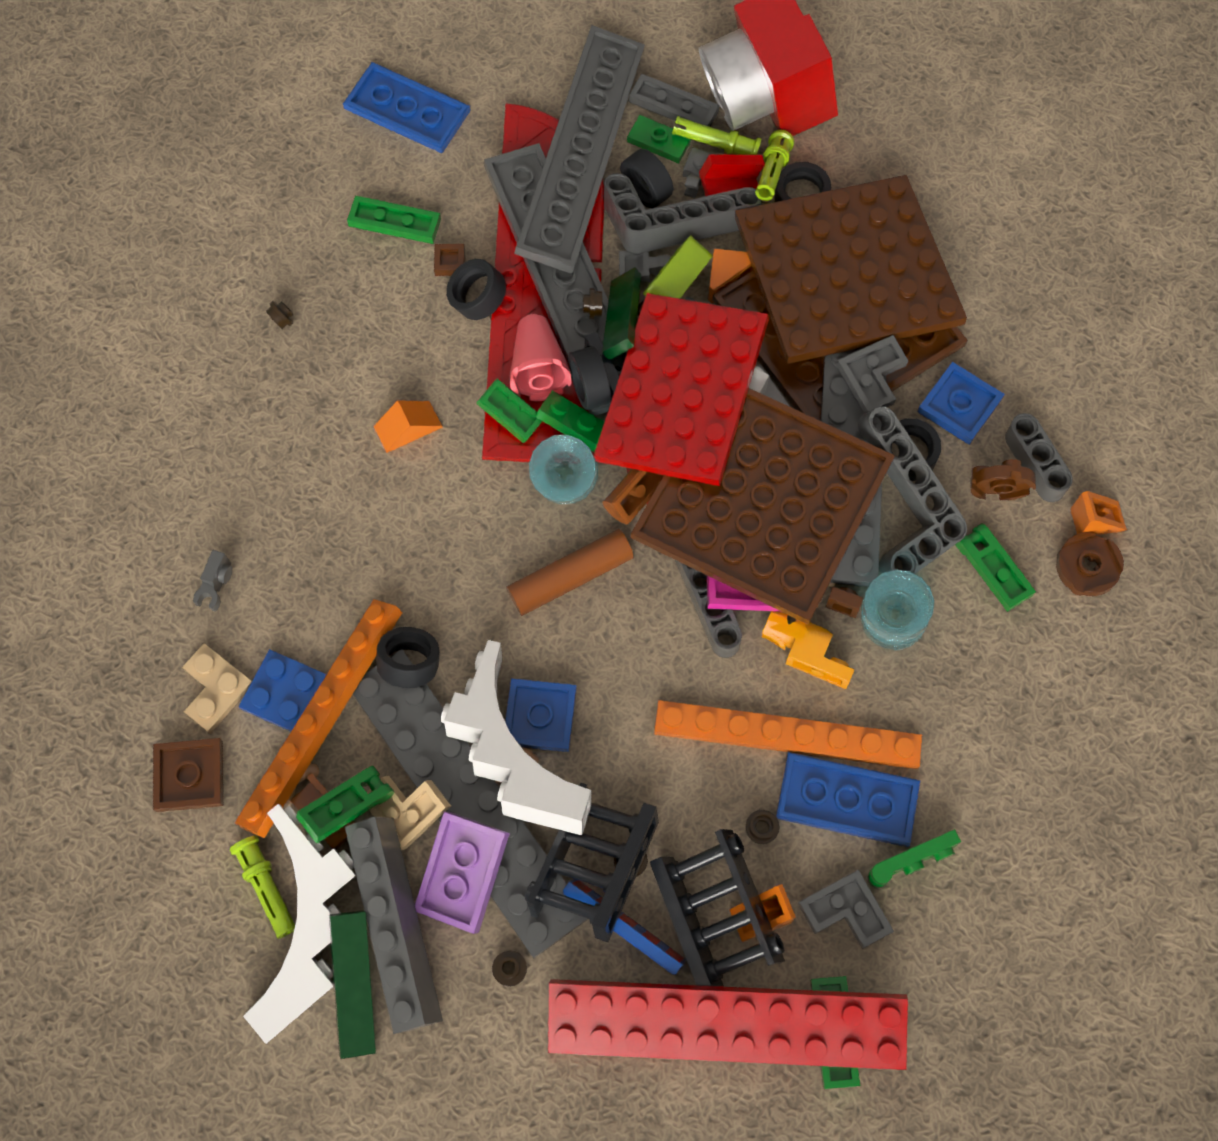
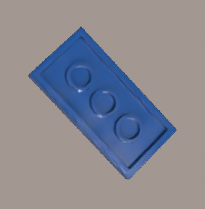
M371 62L343 103L344 109L439 153L444 152L471 111L469 105L374 62Z
M788 752L776 817L779 820L909 847L920 780Z

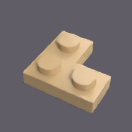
M203 643L182 667L205 687L185 709L184 713L211 734L246 694L252 681Z
M384 776L381 778V781L384 784L388 783L394 790V794L386 802L376 805L369 811L374 817L394 818L402 851L418 839L451 805L432 780L424 781L406 798L390 776Z

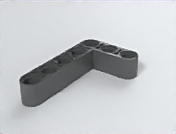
M620 173L611 174L604 181V208L623 247L630 253L635 254L683 244L690 235L695 240L739 231L735 220V210L762 205V200L756 196L755 188L747 187L645 210L631 180L626 175Z
M878 407L864 413L860 417L858 429L867 443L891 454V443H895L898 446L899 455L894 457L887 474L922 525L920 529L889 550L880 559L879 570L886 579L899 580L913 576L960 542L966 536L967 524L895 413L887 407ZM874 416L880 419L881 430H877L874 427ZM909 469L913 470L916 474L915 484L909 480ZM927 496L933 499L934 507L932 510L926 505ZM945 522L951 527L949 537L944 532ZM921 539L927 545L925 554H922L919 549ZM897 557L902 562L900 573L894 567V561Z
M675 560L712 650L719 657L729 658L734 656L740 648L742 633L733 610L721 609L722 614L719 616L709 615L706 612L707 587H698L694 583L698 578L707 579V575ZM721 635H730L735 642L732 645H723L719 642L718 638Z

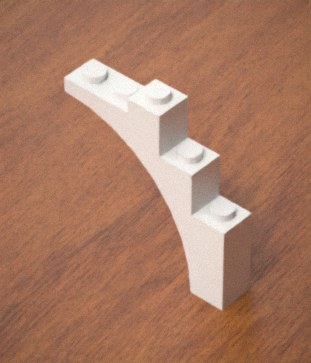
M488 640L484 651H479L475 661V670L477 671L474 679H468L465 693L455 692L451 703H446L443 708L441 722L445 724L447 737L473 743L469 753V761L473 763L474 775L502 782L497 800L502 804L504 816L582 835L592 805L591 790L567 782L544 769L524 752L509 732L499 710L497 700V680L502 663L501 643Z
M277 804L267 814L281 833L293 862L298 888L297 920L292 943L280 972L266 993L243 1016L265 1044L334 986V982L331 979L333 977L331 967L323 958L318 962L314 958L317 953L331 942L329 915L341 913L334 904L327 907L324 902L356 876L352 870L354 868L353 860L344 849L338 853L334 848L323 857L319 852L324 848L320 842L316 844L309 834L305 835L298 827L300 822L296 818L297 814L290 805L284 809L280 804Z

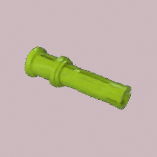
M677 116L675 123L685 126L686 129L674 126L672 131L673 135H679L723 149L725 154L757 155L762 140L759 137L752 139L742 136L737 130H731L728 133Z
M776 130L769 136V146L765 149L763 156L765 165L755 191L756 196L760 200L769 201L773 198L781 170L789 162V152L793 149L795 141L791 133L785 130ZM782 138H784L783 146L780 145Z
M253 835L235 843L230 847L229 851L231 855H236L244 871L242 873L243 880H246L248 883L251 882L277 939H281L294 932L295 923L270 874L272 865L270 861L265 860L258 846V836Z

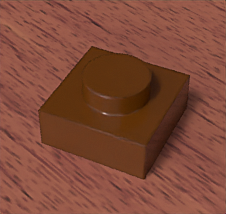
M435 244V276H451L460 265L465 263V244Z
M832 587L825 608L856 618L864 597L858 596L857 592L850 588L840 587L838 589Z

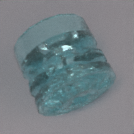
M555 435L542 441L533 451L529 462V475L535 489L549 501L560 505L575 504L586 499L594 490L598 479V464L590 448L580 439L569 435ZM564 464H568L569 468L574 471L573 475H567L566 480H562V476L557 473L558 469H563Z
M893 570L882 573L871 582L864 596L860 616L864 633L873 643L884 649L901 650L911 647L922 638L933 615L934 598L931 589L921 577L909 571ZM893 609L899 611L897 620L891 618Z

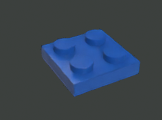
M952 362L921 403L917 412L970 445L1005 394Z
M269 649L239 708L291 732L327 674Z
M511 678L505 723L509 732L521 747L569 752L577 691L576 685Z

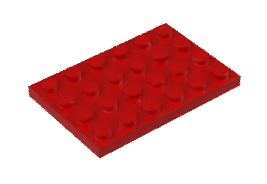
M647 293L635 328L634 347L627 352L594 453L595 461L720 486L768 325V314Z

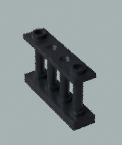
M580 783L579 786L588 789L587 784ZM591 802L592 805L588 816L629 829L630 836L627 843L622 842L621 845L585 833L578 835L559 830L536 882L532 881L526 891L525 901H527L531 916L538 918L543 905L546 904L590 919L595 938L609 942L659 823L657 807L647 803H643L639 814L635 813L632 816ZM574 844L616 858L618 864L614 873L609 872L606 875L564 861L570 845ZM557 874H561L603 888L605 894L600 904L591 905L550 891Z
M728 829L715 831L719 841L718 845L686 860L678 862L674 857H659L649 862L695 983L700 986H724L721 980L723 979V974L765 957L768 966L785 962L782 954L785 951L784 944L778 933L773 932L742 855L744 853L743 843L740 837L733 833V830ZM725 857L733 877L693 895L687 893L683 882L686 874ZM736 890L739 891L746 910L705 928L700 926L696 916L698 907ZM750 923L752 924L759 941L758 944L719 961L713 959L708 947L711 940Z

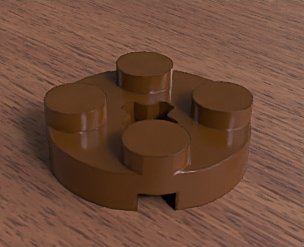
M1017 459L1005 460L1002 462V465L976 466L971 470V493L979 499L986 500V494H999L1000 500H1016L1028 496L1030 488L1036 489L1035 472L1027 467H1022V462Z
M1082 532L1069 538L1058 552L1056 569L1061 581L1072 593L1079 596L1093 597L1107 593L1118 582L1124 567L1123 556L1118 546L1110 539L1105 540L1093 532ZM1084 558H1088L1090 562L1096 561L1097 566L1094 567V571L1084 568Z

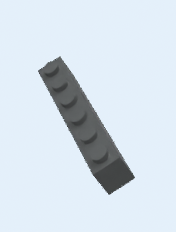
M375 816L346 826L345 830L366 912V919L393 1034L412 1031L442 1022L441 1010L394 818Z

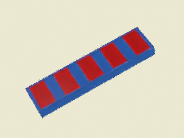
M576 879L569 881L563 889V894L567 897L591 905L600 904L603 899L594 890ZM621 911L613 931L672 975H676L687 959Z

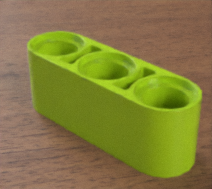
M690 235L646 288L643 295L646 297V294L649 293L680 299L713 255Z

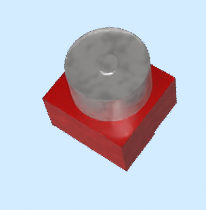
M796 0L742 1L733 6L738 30L698 48L713 95L719 107L724 110V118L732 131L770 114L777 130H785L791 133L792 136H795L838 116L832 57L810 14L803 16Z

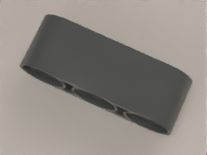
M1018 414L1014 417L1005 434L1006 443L1015 458L1022 462V467H1027L1035 472V490L1038 495L1047 502H1057L1063 498L1070 488L1073 480L1072 474L1039 421L1031 414ZM1017 429L1025 431L1028 436L1019 434ZM1032 455L1040 456L1044 462L1035 460ZM1049 480L1057 482L1060 488L1051 486Z

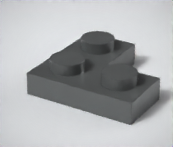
M892 335L839 359L836 366L861 409L866 413L878 407L894 405L896 398L883 376L907 366L908 359Z
M859 869L798 902L814 934L845 918L859 945L864 949L894 932Z

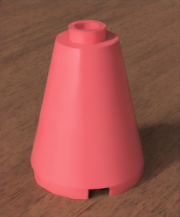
M529 314L518 323L509 382L511 390L520 398V394L529 396V401L535 402L545 401L552 390L562 395L563 388L567 384L570 387L572 379L571 370L548 320L541 315Z

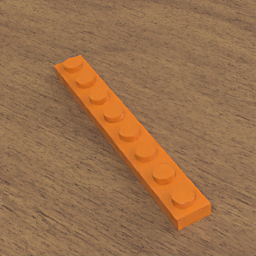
M373 599L236 819L235 824L265 838L273 825V821L267 813L277 804L284 807L375 659L380 638L394 628L403 613L397 606Z
M658 700L654 735L911 769H919L922 734Z

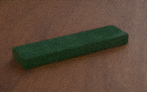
M636 267L611 281L602 353L608 360L634 347L641 273Z
M361 910L330 914L329 926L340 1059L376 1054L366 912Z

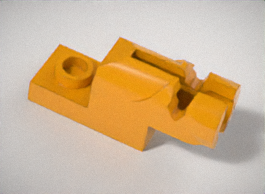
M771 611L761 637L771 641L783 650L786 647L791 649L786 665L847 689L855 669L850 668L847 662L839 658L831 657L828 659L824 657L833 634L827 629L811 622L808 625L795 619L792 624H788L787 614L780 611Z

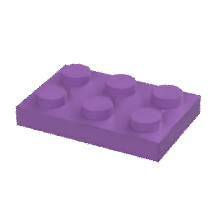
M449 811L444 812L416 899V912L467 932L479 933L510 833Z

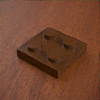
M220 738L153 744L154 811L165 812L224 806L223 741Z

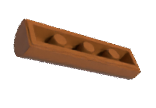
M631 469L602 502L604 508L616 520L628 525L651 499L664 475Z
M617 529L506 586V590L520 615L523 616L633 559V551L623 532Z

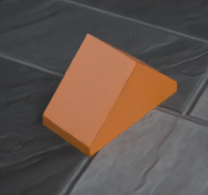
M714 249L708 300L711 304L714 303L712 301L713 294L753 271L747 252Z
M397 400L374 425V429L386 453L443 428L430 401Z
M1085 491L1080 494L1070 509L1077 534L1093 532L1097 533V535L1127 530L1119 501Z
M783 884L759 894L773 930L791 924L796 916ZM741 903L729 910L731 915H735L746 909L744 904ZM751 923L737 929L742 942L757 937Z

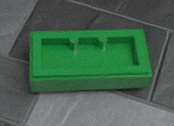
M639 115L627 136L628 143L678 164L692 139L673 135V128L642 115Z
M498 378L476 402L478 406L522 443L528 440L542 422L535 417L537 411Z

